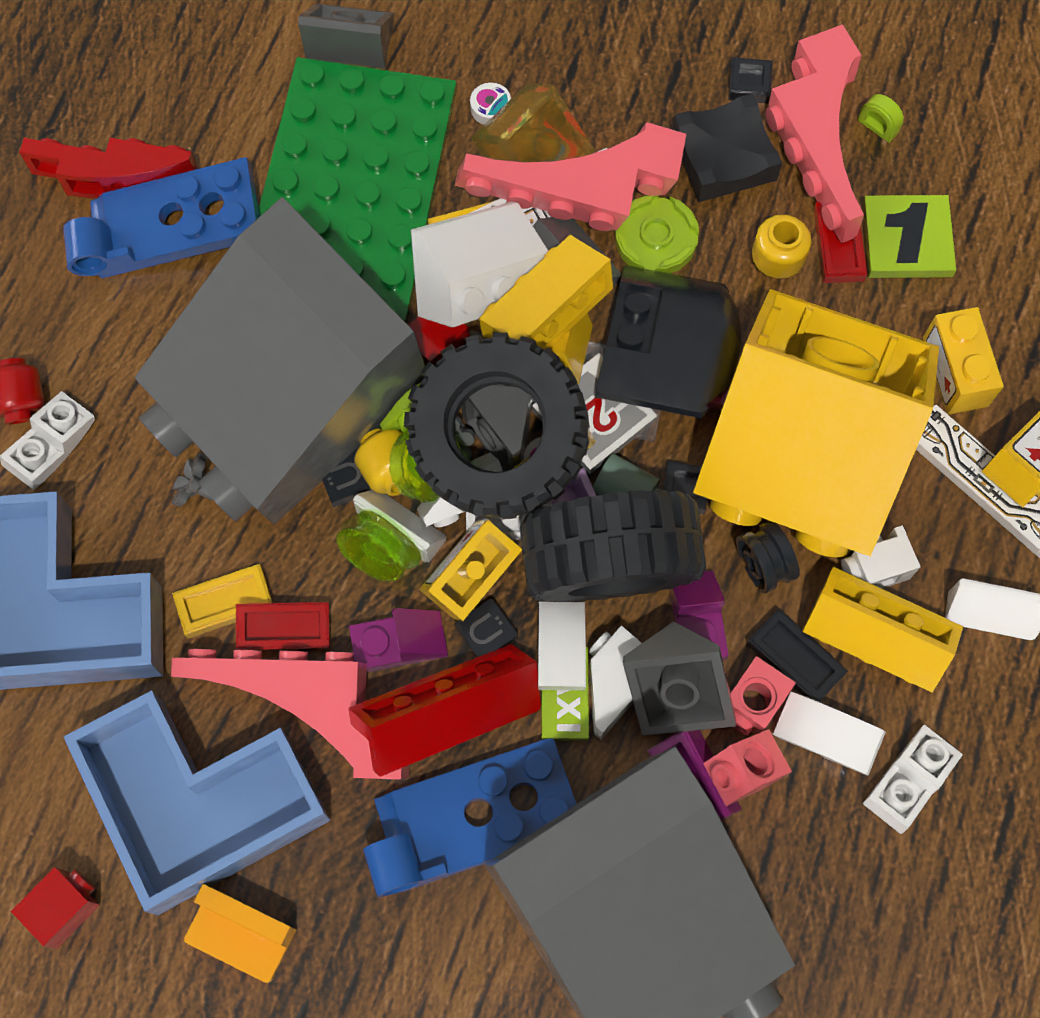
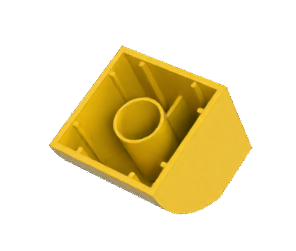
M769 289L745 343L693 493L711 499L710 508L712 511L731 523L754 526L758 525L762 518L795 529L797 530L795 533L797 540L804 547L817 554L827 557H843L847 554L848 549L871 557L934 407L939 346Z

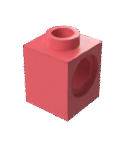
M756 656L730 693L736 716V726L732 728L744 735H749L750 732L754 735L763 732L796 682ZM751 690L759 692L766 701V708L761 711L750 709L744 702L743 693Z
M769 729L730 745L703 763L726 806L765 789L792 772Z

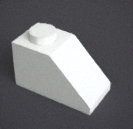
M622 626L613 636L605 632L589 651L593 656L589 667L593 732L600 741L634 703L623 665V656L642 643Z

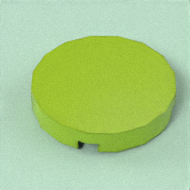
M646 195L632 201L629 217L618 230H615V246L621 259L629 266L673 273L682 269L694 255L698 245V222L692 210L680 200L672 197L669 199L659 198V195Z

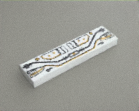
M935 405L916 450L1040 558V498L1035 495L1022 508L981 471L995 455L940 407Z

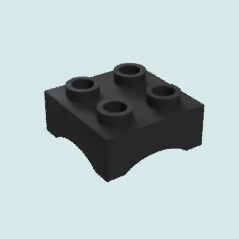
M753 93L741 96L728 104L714 109L696 112L686 111L674 115L672 130L686 134L682 161L698 202L777 181L782 161L766 133L759 106Z

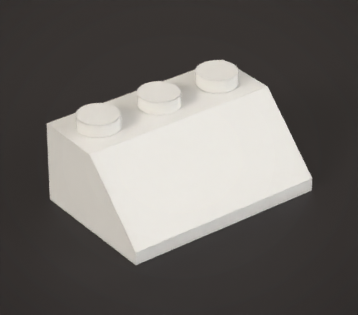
M511 201L411 229L418 317L450 327L479 319L491 303L497 302L514 286L519 277L528 274L544 259L548 249L517 202Z

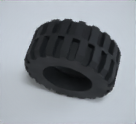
M493 332L492 338L481 339L479 334L466 337L467 344L456 349L451 344L440 351L444 357L435 365L428 362L420 372L424 376L419 387L412 386L408 397L412 402L410 412H405L404 427L409 432V439L406 440L408 453L414 458L417 465L415 467L422 480L427 482L432 488V491L462 511L487 519L498 517L503 520L517 518V515L535 512L536 509L541 508L552 499L556 501L565 493L564 488L571 480L576 479L581 470L580 464L588 450V430L590 428L583 393L569 367L566 368L561 363L559 356L549 348L544 350L538 347L535 340L521 336L519 340L512 339L508 333ZM508 384L525 391L537 403L543 421L542 437L533 455L520 466L499 472L483 470L470 463L459 450L454 433L455 420L464 402L475 392L491 385Z
M638 490L626 493H606L593 497L576 498V500L554 503L549 507L538 508L535 512L528 513L520 526L527 590L534 599L544 602L604 600L673 589L680 585H688L693 583V581L700 580L707 567L698 505L690 495L679 491Z

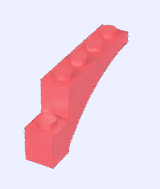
M843 24L798 41L795 58L792 61V72L796 80L772 88L769 106L765 111L770 129L773 132L777 131L784 143L787 159L791 164L796 163L800 170L806 192L809 196L815 197L817 202H821L823 206L821 210L822 218L826 227L829 230L835 231L841 243L854 239L858 235L864 213L851 189L843 163L839 139V113L842 94L846 85L855 81L862 56Z
M646 122L635 137L612 148L584 157L552 162L504 161L466 153L458 169L455 186L465 188L469 194L477 197L494 196L507 200V203L511 201L517 202L522 209L533 207L548 211V214L556 219L569 220L573 218L584 221L596 230H618L629 217L634 187L645 195L665 196L678 181L686 134Z
M188 649V658H172L171 677L203 679L233 686L263 697L293 713L319 732L345 757L354 768L353 778H409V765L379 777L372 768L369 741L350 724L348 708L366 701L367 663L354 662V653L326 652L325 661H308V652L279 651V660H262V651L234 650L233 659H217V650Z

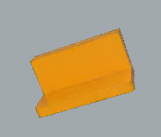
M202 884L194 900V903L200 905V908L184 937L185 943L265 983L271 982L297 930L214 888Z

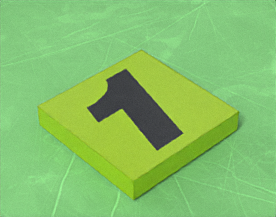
M949 195L864 196L862 211L864 213L863 224L868 278L954 276L956 261Z

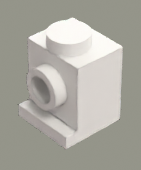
M903 525L894 528L885 541L879 536L871 557L854 551L851 557L844 558L841 561L844 572L881 589L910 580L920 568Z

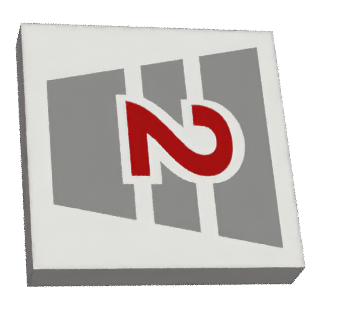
M600 353L583 365L579 388L583 393L588 411L589 431L596 440L595 445L587 450L586 456L584 455L580 464L589 475L604 464L613 453L619 452L657 420V415L651 408L595 398L603 356ZM537 403L532 405V412L543 423L540 409Z

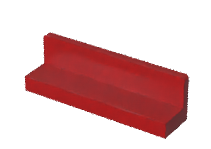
M510 644L349 707L350 724L369 741L373 771L379 777H382L539 711L541 702L538 690L537 661L513 644Z

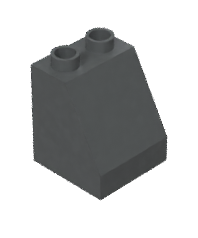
M281 197L237 237L134 377L156 401L138 418L174 457H178L193 442L216 466L198 483L232 520L237 522L254 506L275 525L320 484L329 472L353 451L358 449L361 445L360 441L368 432L381 427L380 423L397 401L413 385L416 386L422 382L424 376L420 372L425 367L414 331L309 223Z
M676 747L645 759L484 864L578 1018H720L722 1016L724 1018H765L783 1002V997L773 981L794 967L795 964L711 801Z

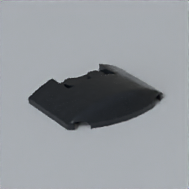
M625 265L604 350L595 398L696 418L705 416L709 410L706 404L717 396L722 398L730 385L740 354V318L727 286L723 283Z

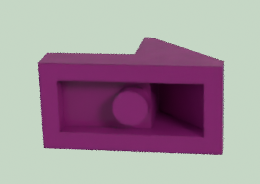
M713 570L704 571L700 580L669 589L674 622L719 645L724 661L729 657L721 613L725 605V599Z
M394 608L392 609V618L349 626L355 662L367 663V672L448 657L440 611Z

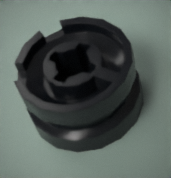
M768 521L760 525L756 533L747 531L737 536L736 546L739 557H744L748 566L744 569L755 587L764 586L760 589L761 593L766 594L775 590L777 583L781 581L790 583L798 579L800 568L795 552L787 536L775 522Z

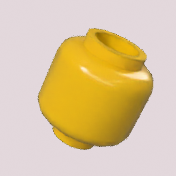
M786 214L775 215L766 219L758 228L752 247L753 262L758 270L766 276L776 279L788 278L797 274L804 266L812 244L810 231L805 223L796 217Z
M374 429L368 432L360 441L361 445L356 451L354 462L371 490L375 493L397 496L409 490L418 479V472L415 469L417 465L414 458L408 453L407 438L401 431L395 429L383 431L382 429Z

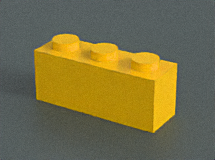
M569 235L557 247L551 248L546 253L544 259L528 274L519 277L514 286L497 302L491 303L485 309L483 315L479 318L483 339L492 338L493 332L508 333L512 339L519 340L521 336L535 340L538 347L544 350L546 348L550 349L613 289L611 259Z
M833 567L812 608L803 632L825 644L849 653L865 663L872 664L896 675L908 683L933 692L955 656L964 626Z

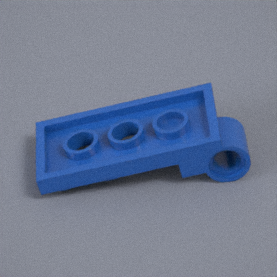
M247 157L102 193L100 197L90 201L92 217L70 220L63 227L67 269L79 276L99 275L101 278H106L231 247L237 237L260 217L252 164ZM217 200L224 201L223 207L217 214L205 215V210L211 202ZM176 210L183 211V216L178 223L165 225V220L171 212Z
M547 738L392 791L374 799L386 839L365 847L363 852L376 895L379 898L402 891L405 892L485 864L576 805L554 739ZM526 785L535 790L538 800L532 809L519 811L512 806L509 799L510 794L518 786ZM484 801L490 805L493 815L489 823L481 827H475L467 822L465 810L470 803Z

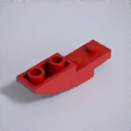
M110 137L105 152L89 145L81 147L63 145L49 138L41 140L24 138L19 151L31 174L57 178L66 195L83 198H98L105 192L198 169L191 151L176 145H168L166 147L151 145L136 138L122 140Z

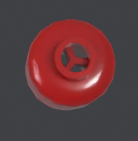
M25 358L0 360V418L4 417L6 425L30 422L31 413L40 410L45 404L39 371L35 366L26 364Z

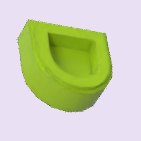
M875 94L863 105L857 120L890 143L899 133L904 116L900 107L891 98L882 94Z

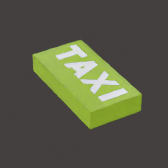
M586 647L585 691L541 690V740L553 738L554 741L589 740L588 647Z

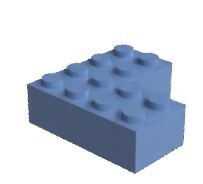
M58 492L0 496V690L162 677V586L151 573L71 579V507Z
M151 690L64 736L65 742L144 912L158 916L198 894L202 884L211 887L331 821L294 747L281 728L198 772L164 701Z

